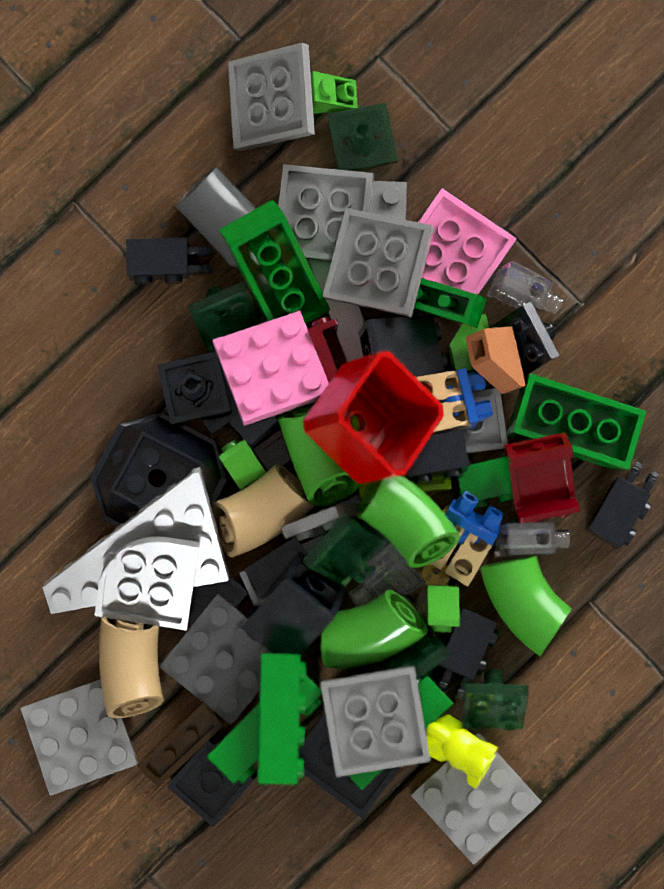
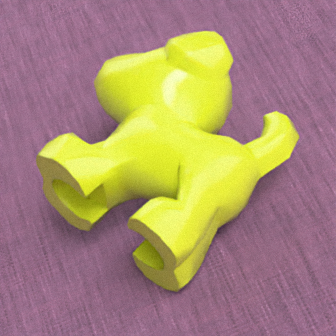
M451 715L437 718L425 730L429 756L440 762L448 761L453 768L466 773L468 785L476 789L491 766L498 747L491 743L483 742L468 731L461 729L462 722Z

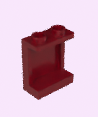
M324 317L312 322V328H309L308 332L328 383H330L338 371L325 339L336 335L339 323L337 319L330 321L328 317Z
M566 433L504 445L513 506L519 523L533 524L542 519L567 517L572 513L580 511L575 495L571 465L573 450Z

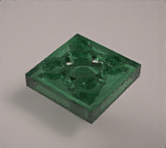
M386 102L327 114L338 170L358 171L398 162ZM374 133L376 137H379L380 134L381 138L379 140H375ZM368 151H369V153H370L368 157H363V156L361 155V154L367 155V154H368Z
M244 281L225 290L220 286L212 287L206 292V298L188 305L208 353L215 350L213 345L214 339L261 324Z
M344 514L311 549L303 561L308 568L342 586H345L352 578L356 582H362L367 579L362 570L369 576L372 573V568L366 562L385 541L378 533Z
M426 624L427 634L401 653L378 663L384 671L414 666L417 680L427 674L435 682L437 673L433 668L451 654Z
M495 669L484 673L485 684L465 683L461 714L462 727H470L477 730L501 728L507 731L523 729L529 697L528 685L503 684V672Z

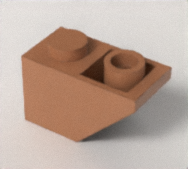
M512 326L482 329L465 337L472 367L501 394H506L526 386Z

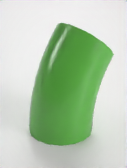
M313 402L280 413L277 417L291 460L309 503L314 506H328L346 499L361 484L354 481L304 432L303 420L316 403Z
M404 476L369 483L360 501L357 517L386 537L403 556L409 566L415 568L428 565L449 553L460 540V534L440 507Z
M537 556L515 558L479 567L484 586L500 618L526 647L540 657L572 608L563 602L551 589L540 569Z
M386 590L380 596L362 606L338 610L334 620L322 631L321 649L323 663L326 668H353L384 661L411 647L425 636L428 631L426 623L407 599L393 590Z

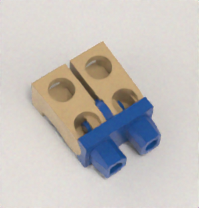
M466 368L457 371L416 377L443 404L444 417L432 435L472 429L478 422L486 420L493 415L489 399L478 402L474 401L472 393L483 391L486 388L485 379L478 372L467 373Z
M467 491L457 501L453 499L445 512V515L460 534V540L457 543L460 546L444 573L469 586L501 529L500 523L504 514L490 506L484 516L476 513L473 509L478 499ZM455 547L449 553L430 564L442 570Z

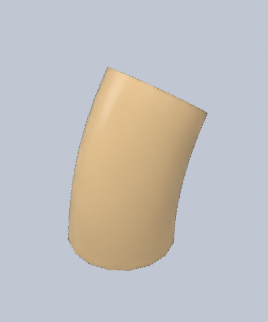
M275 464L267 473L248 487L214 502L212 512L223 551L227 556L235 557L283 533L281 527L302 519L315 506L309 503L299 478L285 467Z
M101 618L99 667L103 699L108 717L126 718L155 709L163 703L164 697L158 668L159 626Z

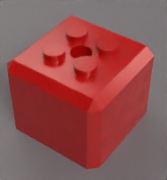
M382 351L343 363L304 418L303 427L304 432L358 484H365L405 475L444 417L443 404L390 351ZM352 415L359 421L357 432L350 425Z

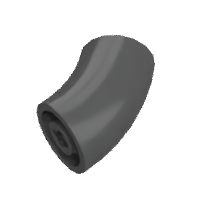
M215 166L179 199L175 207L229 265L238 268L219 229L256 208Z

